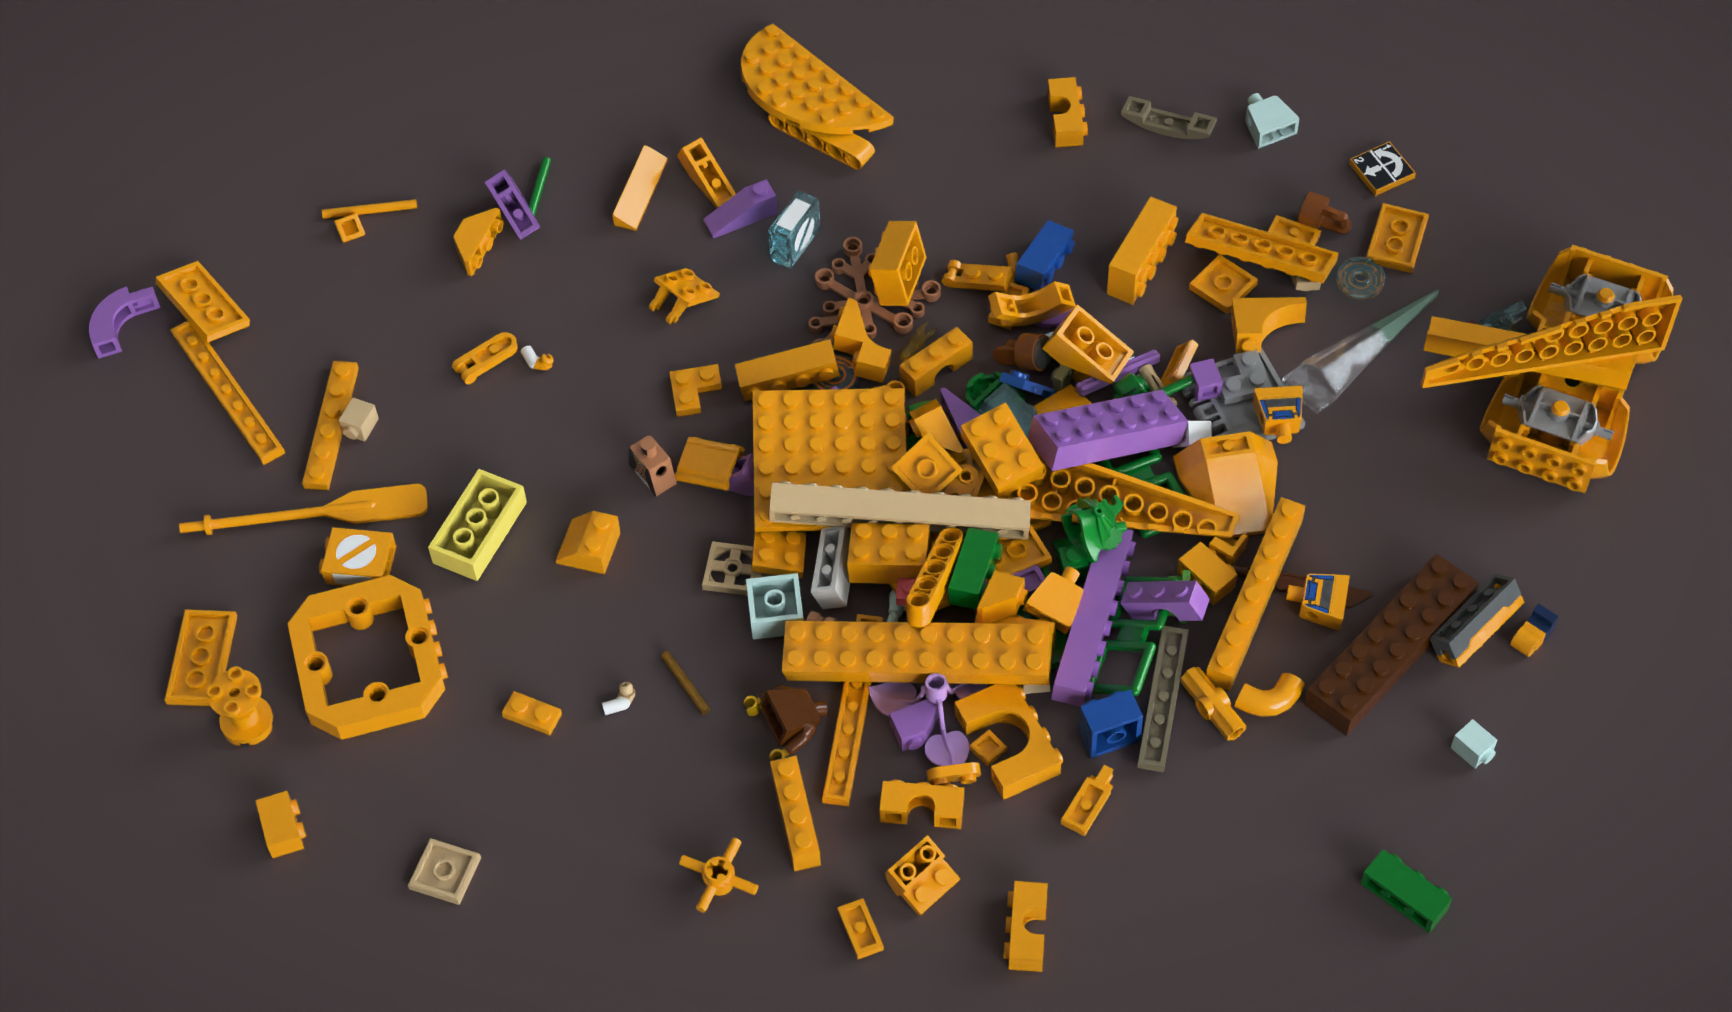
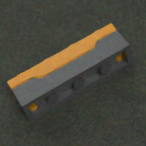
M1495 573L1430 637L1439 662L1460 667L1525 603L1515 578Z

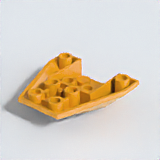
M1250 431L1207 437L1197 440L1173 456L1178 480L1190 497L1240 513L1232 538L1241 537L1243 533L1247 536L1266 533L1273 517L1278 465L1271 441Z

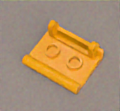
M688 437L677 472L675 473L676 481L727 491L730 488L729 480L736 460L739 457L745 456V448L735 444L720 443L699 437Z

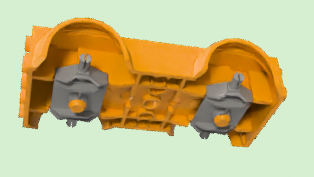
M1572 244L1571 247L1561 250L1554 259L1534 295L1526 318L1537 331L1631 302L1673 296L1674 288L1667 275ZM1661 351L1633 355L1632 372L1635 364H1646L1656 361ZM1532 371L1505 375L1494 393L1480 425V432L1491 444L1487 456L1488 460L1584 494L1590 479H1600L1613 474L1623 450L1629 421L1630 406L1622 398L1625 389L1579 381L1580 384L1578 386L1571 387L1566 384V378Z

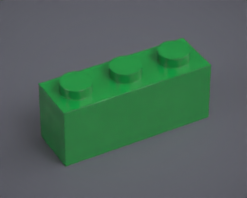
M968 527L948 587L949 604L977 609L988 586L989 579L991 580L994 571H996L995 561L996 559L1000 560L1003 544H999V533Z
M1384 849L1364 871L1360 883L1428 933L1445 915L1452 901V898L1445 889L1433 885L1426 880L1421 872L1412 870L1397 855L1388 853Z

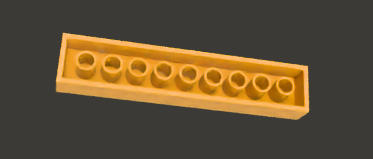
M786 621L782 673L787 681L925 683L929 675L939 673L945 676L948 683L1050 685L1052 631L1050 624L929 623L924 627H914L908 622Z

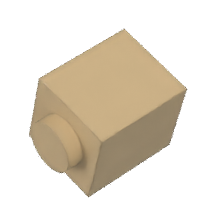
M352 398L340 417L339 423L346 437L365 442L379 418L374 404Z

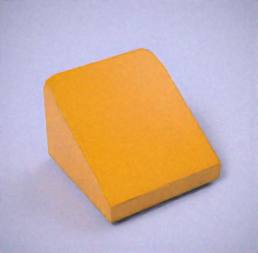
M357 213L334 221L343 243L366 235Z

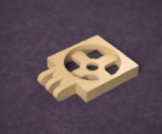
M712 541L702 587L703 590L748 596L747 584H735L737 576L742 574L750 575L751 578H760L775 575L751 572V565L742 564L740 560L741 554L748 556L752 560L753 546ZM730 553V557L725 561L716 560L718 557ZM734 564L738 568L736 571L730 572L728 570L729 565ZM711 571L723 572L725 574L724 583L715 582L711 576Z

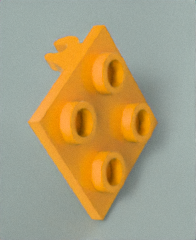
M684 268L654 278V282L660 288L655 298L650 302L649 309L653 312L655 308L659 310L669 294L673 293L678 299L672 311L666 317V322L671 325L672 322L676 323L686 307L719 298L720 293L713 289L709 283L696 276L692 270Z

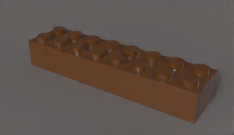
M1436 553L1307 689L1304 705L1347 736L1432 645L1430 637L1476 593L1479 582Z

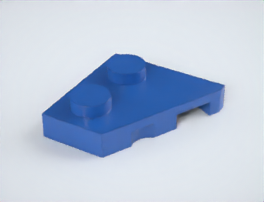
M1012 369L1010 374L1002 372L1000 382L1045 397H1050L1057 391L1029 380L1030 375Z

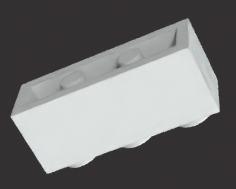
M836 526L821 529L811 593L822 609L847 606L850 588L847 561L851 534L847 527Z

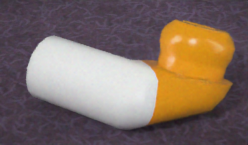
M525 346L521 349V354L531 369L547 371L552 367L554 361L552 355L542 354L539 357L531 346Z

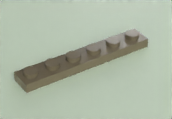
M1164 626L1162 629L1137 768L1164 773L1188 629Z

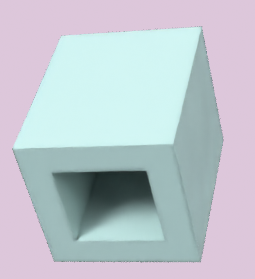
M1472 719L1455 734L1451 749L1476 769L1482 762L1487 764L1495 756L1494 748L1497 739Z

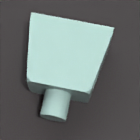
M1255 93L1248 98L1250 105L1247 107L1245 120L1258 149L1297 134L1299 117L1278 96L1263 99L1259 93Z

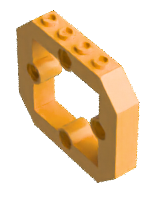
M387 575L309 595L288 622V629L305 711L311 725L343 740L420 720L427 716L445 691L443 679L448 678L445 664H439L438 657L443 655L439 641L434 642L433 635H437L434 619L429 620L428 614L432 613L429 598L423 599L421 589L392 575ZM404 608L408 625L405 640L411 656L416 659L421 682L389 690L385 683L373 682L365 688L363 697L329 706L325 685L331 681L333 672L326 655L317 651L313 631L348 622L352 628L364 630L372 625L375 615Z

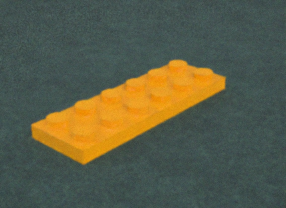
M1201 213L1188 231L1185 243L1192 244L1197 248H1206L1220 255L1236 257L1244 262H1253L1264 268H1273L1283 271L1288 275L1300 276L1316 283H1324L1336 264L1339 255L1338 252L1205 213Z

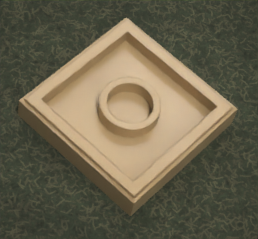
M430 838L408 883V887L410 890L460 905L481 860V855Z

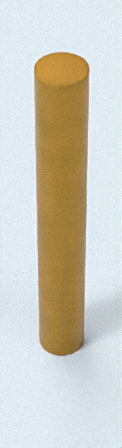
M669 651L663 652L660 656L689 698L702 715L708 714L711 708Z

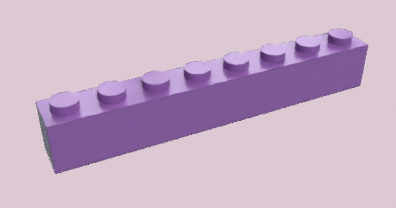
M1127 529L1123 532L1122 542L1117 545V548L1111 549L1109 552L1101 550L1098 554L1097 562L1090 565L1083 594L1056 675L1051 700L1080 707L1084 704L1085 697L1091 698L1094 683L1090 682L1091 677L1097 678L1100 667L1097 657H1103L1106 641H1103V637H1109L1113 622L1109 620V617L1116 614L1119 601H1116L1115 597L1122 594L1125 581H1122L1121 577H1127L1130 561L1126 560L1128 556L1133 557L1136 542L1132 541L1133 530Z

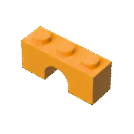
M1076 77L1048 79L1047 96L1050 112H1063V114H1053L1055 148L1082 146L1084 136L1088 135L1087 122L1082 120V118H1085L1084 104L1079 102V100H1082L1081 86H1077Z
M955 327L900 364V382L916 398L935 385V377L943 367L948 366L954 372L973 359V342L958 327Z
M896 779L883 781L880 801V822L907 824L910 811L915 807L925 806L934 813V827L961 829L964 788L954 784L939 786L931 785L928 782H918L917 784L905 783Z
M1014 881V891H1008L1007 907L1012 908V916H1006L1005 933H1011L1010 942L1004 943V959H1009V970L1042 972L1045 935L1031 933L1024 926L1032 920L1046 919L1048 883Z

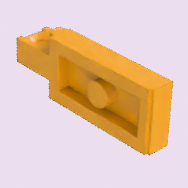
M1104 765L1097 777L1091 775L1086 778L1063 815L1061 825L1085 837L1111 794L1113 785L1109 783L1113 778L1112 773L1114 769Z

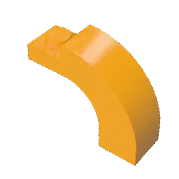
M1056 281L1029 294L1008 295L994 292L988 296L991 304L990 310L994 318L1000 319L1002 326H1024L1059 316L1076 306L1069 284Z

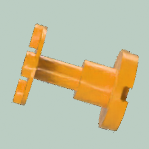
M235 666L218 675L207 687L206 692L209 705L213 711L220 715L221 731L230 743L238 746L249 743V746L256 745L271 733L274 718L273 712L267 701L261 698V683L253 673Z

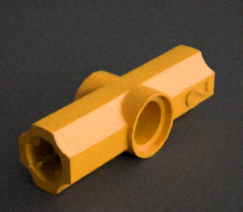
M1192 667L1187 670L1180 678V682L1195 700V705L1200 715L1205 720H1211L1227 741H1233L1240 737L1246 730V725L1231 707V702L1226 692L1221 687H1215L1200 667Z

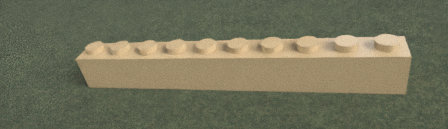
M781 481L772 483L769 518L770 522L851 527L852 523L929 524L930 533L937 534L945 528L955 527L960 529L963 535H966L968 527L999 533V538L1028 540L1031 501L1019 497L1000 499L996 496L973 497L970 494H960L957 496L947 495L943 492L928 494L917 490L900 492L890 488L871 490L867 487L844 488L841 485H831L828 487L818 486L814 483L800 485Z

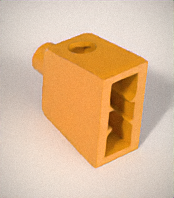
M1069 566L1065 568L1061 576L1051 572L1028 599L1023 611L1037 619L1042 618L1055 622V628L1067 634L1083 594V589L1075 584L1080 573Z

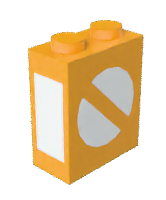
M332 527L330 537H327L325 540V557L319 563V573L323 575L325 583L348 586L390 575L397 547L393 533Z

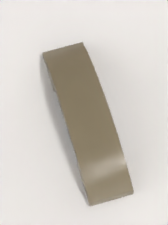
M1132 96L1128 97L1121 111V116L1146 130L1180 139L1208 138L1217 122V117L1197 112L1191 118L1151 108V101Z

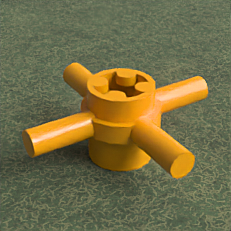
M733 837L722 857H713L706 863L682 855L679 865L701 873L703 882L706 885L695 907L698 911L705 913L714 895H725L733 887L752 895L756 894L758 885L735 876V870L731 864L742 843L739 839Z

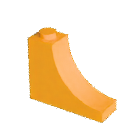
M1306 297L1232 298L1231 324L1236 353L1254 351L1256 349L1258 353H1261V344L1269 333L1286 325L1305 323Z

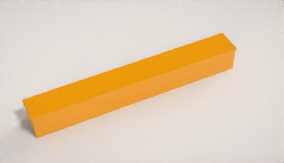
M1432 316L1423 351L1454 357L1474 349L1526 334ZM1633 355L1532 372L1627 389L1632 374Z

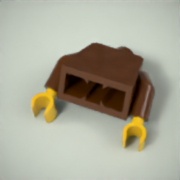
M781 684L760 693L758 698L747 696L744 700L745 707H749L746 710L749 716H756L761 710L778 746H784L782 750L774 749L770 752L769 757L771 761L778 756L782 757L781 759L786 758L789 754L792 756L804 747L815 735L816 728L821 720L820 717L826 716L828 711L826 703L824 701L813 702L807 690L794 689Z

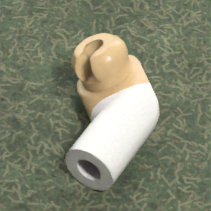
M623 682L619 685L620 692L616 699L602 703L605 715L629 708L635 697V689H633V685L630 682Z

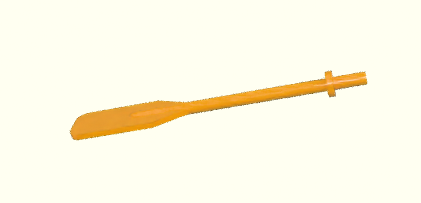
M421 484L352 491L320 507L211 519L210 515H204L203 521L179 523L180 533L205 530L206 535H212L213 529L322 516L353 524L418 517L424 515L428 510L426 488Z

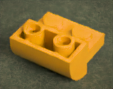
M928 835L885 872L887 882L897 896L901 895L918 916L924 913L960 880L959 876L943 859L945 857L943 852Z

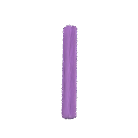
M1150 350L1128 360L1113 383L1128 373H1137L1144 365L1150 364L1153 366L1159 363L1160 354L1156 350ZM1089 377L1078 382L1075 390L1080 396H1085L1110 384L1097 378Z

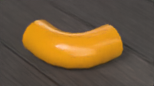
M1282 673L1275 687L1270 690H1260L1245 683L1234 707L1259 717L1277 716L1294 705L1301 696L1305 683L1291 673Z

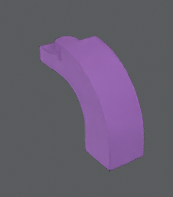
M153 286L133 293H129L127 287L121 288L107 296L96 307L90 319L89 335L98 359L122 352L118 334L121 326L128 319L160 308Z

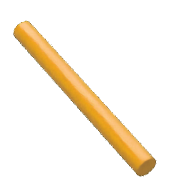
M413 199L322 209V217L327 219L345 217L354 213L363 215L417 209L418 207L417 200Z

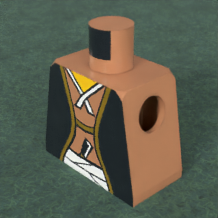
M648 435L629 447V466L656 497L677 484L669 456L652 436Z

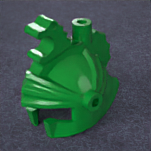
M1114 495L1112 498V505L1108 504L1106 499L1098 502L1094 498H1078L1077 505L1074 504L1067 508L1065 511L1068 513L1061 516L1062 525L1072 546L1081 557L1090 563L1097 562L1098 554L1101 550L1109 552L1111 549H1116L1117 545L1122 542L1123 532L1127 530L1124 521L1116 523L1115 517H1117L1124 505V502L1117 495ZM1072 513L1078 517V525L1072 526Z

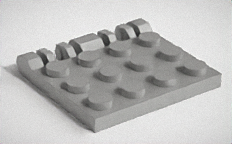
M1261 347L1259 355L1272 387H1284ZM1233 357L1215 363L1221 379L1238 375L1232 361ZM1191 371L1188 372V373H1185V374H1184V377H1186V376H1188V375H1190V374L1192 375ZM1195 384L1181 390L1185 398L1195 396ZM1220 396L1197 402L1196 398H1193L1188 403L1197 421H1211L1212 435L1219 433L1223 429L1225 432L1216 436L1250 431L1267 440L1276 438V435L1263 434L1253 408V399L1224 405ZM1301 418L1300 430L1305 427L1303 418Z

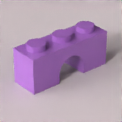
M1196 580L1128 582L1121 605L1132 619L1155 620L1158 610L1164 609L1172 612L1179 621H1202L1210 599Z

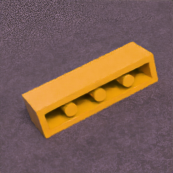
M830 339L735 364L744 401L753 400V391L790 390L840 377Z
M797 756L770 761L772 780L794 871L821 866L820 850Z

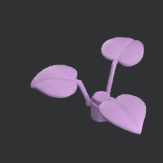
M934 673L926 678V686H921L918 696L915 687L911 683L885 682L869 687L870 697L874 706L887 717H889L891 712L920 702L924 694H926L927 699L938 706L942 734L933 735L927 740L925 744L926 757L931 763L939 767L965 763L969 754L968 739L960 731L946 733L942 702L947 698V692L950 695L955 693L959 699H962L987 688L988 684L948 683L945 676Z

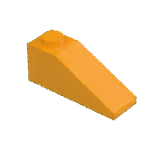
M702 137L683 147L677 154L689 177L716 208L736 195Z

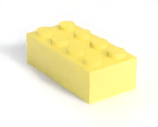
M478 469L428 546L432 563L478 581L527 503L523 486Z

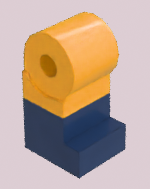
M1538 603L1531 616L1513 637L1510 646L1525 656L1530 657L1552 633L1559 616Z

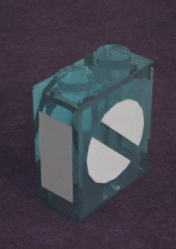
M798 190L768 229L770 258L776 264L784 265L791 269L821 230L819 199Z

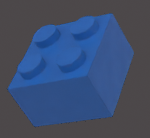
M1131 689L1124 692L1116 691L1106 698L1089 700L1080 706L1078 732L1090 758L1140 742L1143 715Z

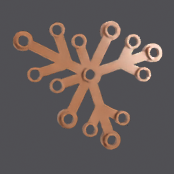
M849 237L843 243L844 254L850 258L851 265L847 264L842 258H836L832 261V270L822 268L815 273V284L821 290L830 289L846 299L852 298L858 302L865 330L873 331L871 333L866 332L870 339H874L877 335V328L873 324L871 313L894 325L896 332L905 335L913 329V318H922L925 314L924 304L913 300L925 299L927 302L932 303L941 296V286L937 281H926L923 283L922 289L917 290L919 288L918 279L909 305L903 306L910 310V314L901 312L895 315L879 306L878 296H873L871 292L866 290L864 277L868 273L869 264L871 263L869 261L874 259L875 253L868 254L865 257V261L861 264L859 256L863 251L862 241L857 237ZM834 273L838 275L844 273L853 278L857 293L835 281ZM847 300L837 302L826 301L823 304V314L826 317L810 318L808 321L809 331L820 333L823 327L834 326V324L838 325V315H835L841 306L845 307ZM830 332L829 335H828L825 339H822V338L816 339V340H814L811 344L830 339V340H831V343H832V346H833V345H834V339H831V338H830V337H831V332Z

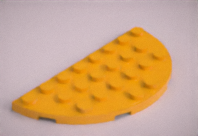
M771 24L756 33L747 43L741 58L740 73L742 82L747 86V92L762 109L784 122L788 119L799 123L800 128L829 134H853V130L863 129L872 132L893 125L894 117L775 24Z

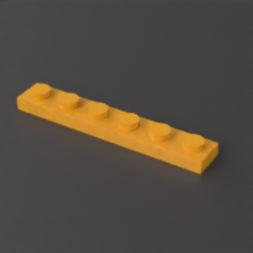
M333 361L302 482L304 489L329 490L343 435L339 419L352 398L359 370L357 362Z

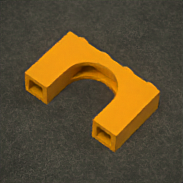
M994 684L954 702V715L966 736L996 723L1012 724L1021 729L1026 735L1028 744L1024 750L991 766V780L1003 800L1060 775L1061 763H1063L1058 748L1054 749L1050 743L1051 738L1047 729L1041 727L1038 723L1036 710L1032 705L1028 706L1025 701L1026 695L1021 685Z

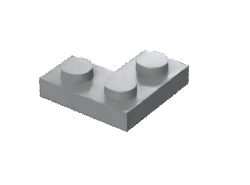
M1257 349L1233 355L1232 361L1238 375L1222 378L1221 398L1224 405L1253 399L1254 388L1272 387Z

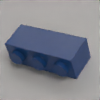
M1048 220L1017 262L1015 281L1036 290L1042 289L1046 283L1050 284L1055 270L1062 267L1065 256L1067 254L1070 255L1074 249V230Z

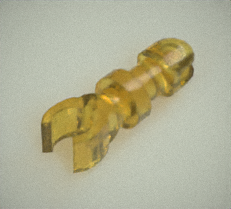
M928 321L919 326L916 336H912L909 340L910 344L901 351L900 358L902 361L905 362L914 356L916 350L924 346V341L935 333L936 328H933L929 333L924 334L925 325L929 324Z

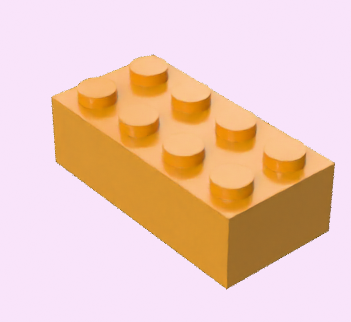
M1150 196L1109 264L1107 295L1132 305L1138 297L1141 298L1143 296L1146 282L1148 279H1153L1158 262L1162 263L1165 259L1168 245L1172 246L1175 242L1177 233L1174 230L1179 219L1176 217L1177 206Z

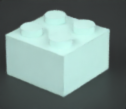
M798 573L746 579L753 640L784 636L786 621H804Z

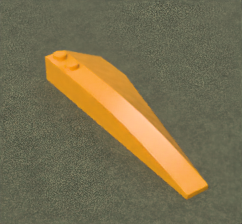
M1681 295L1631 302L1552 328L1468 351L1425 367L1421 387H1435L1665 350L1683 298Z
M1036 450L1035 452L1044 466L1043 476L1000 498L1011 499L1019 497L1031 501V519L1062 522L1061 516L1068 513L1065 511L1067 508L1074 504L1077 505L1078 498H1094L1098 502L1106 499L1108 504L1112 505L1111 500L1114 495H1117L1124 502L1120 513L1115 517L1116 523L1124 521L1127 528L1232 538L1240 513L1093 463L1051 471ZM981 471L972 496H996ZM1072 513V523H1079L1078 517Z

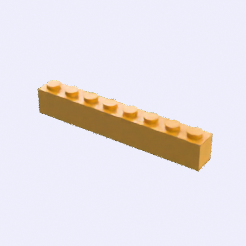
M1283 497L1280 498L1207 667L1206 676L1213 685L1231 691L1303 522L1306 505Z

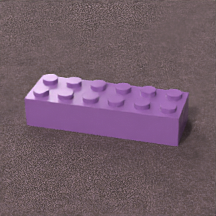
M1162 389L1033 415L1027 439L1050 470L1055 471L1181 444L1188 420Z

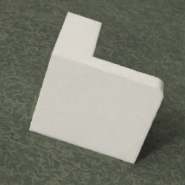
M1188 421L1181 444L1173 445V448L1188 447L1201 438L1212 437L1211 421Z

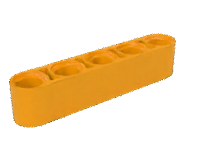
M771 114L768 116L769 122L776 129L853 169L860 170L875 153V149L869 141L854 133L829 134L800 128L799 123L787 119L784 122Z
M945 528L939 533L907 596V621L911 626L924 627L931 622L950 584L963 545V533L958 528Z

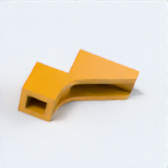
M848 298L845 307L841 306L837 317L839 324H834L830 338L834 339L833 350L854 355L852 365L856 366L855 376L883 383L890 365L891 349L877 345L868 337L858 302L855 299Z

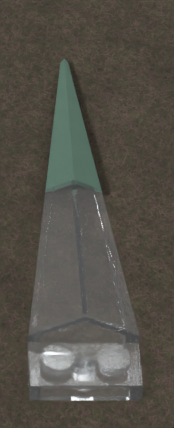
M1439 290L1424 296L1302 361L1300 366L1282 378L1283 385H1302V402L1316 414L1332 404L1385 346L1437 297Z

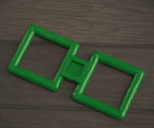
M1158 449L1148 451L1149 455L1113 468L1109 459L1098 461L1102 467L1157 486L1166 483L1170 490L1184 494L1171 472L1155 476L1149 465L1160 462L1162 459ZM1137 529L1142 538H1148L1162 532Z
M1124 577L1123 581L1125 582L1122 594L1116 597V601H1119L1116 614L1109 617V620L1113 621L1111 629H1120L1116 640H1103L1106 641V647L1103 657H1097V662H1100L1097 678L1091 677L1090 681L1094 683L1092 694L1110 695L1116 691L1124 692L1130 689L1133 696L1140 694L1156 650L1154 642L1146 641L1149 630H1162L1169 611L1159 609L1155 620L1120 619L1124 608L1121 605V600L1128 582L1179 581L1177 578ZM1108 650L1143 652L1132 685L1096 684Z

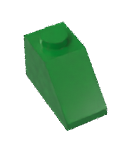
M1068 538L1052 540L1060 576L1065 568L1069 566L1080 573L1075 584L1086 582L1089 562L1076 552Z

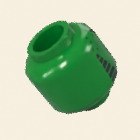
M1128 373L1113 384L1115 393L1112 395V398L1117 399L1147 393L1150 388L1140 374Z

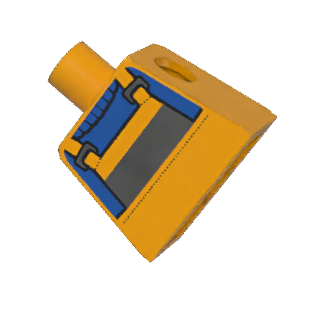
M1302 385L1254 388L1252 404L1262 432L1265 435H1276L1277 442L1280 444L1291 442L1292 434L1298 433L1300 430Z
M1307 574L1304 587L1288 585L1286 600L1301 603L1299 617L1339 631L1344 617L1350 576Z

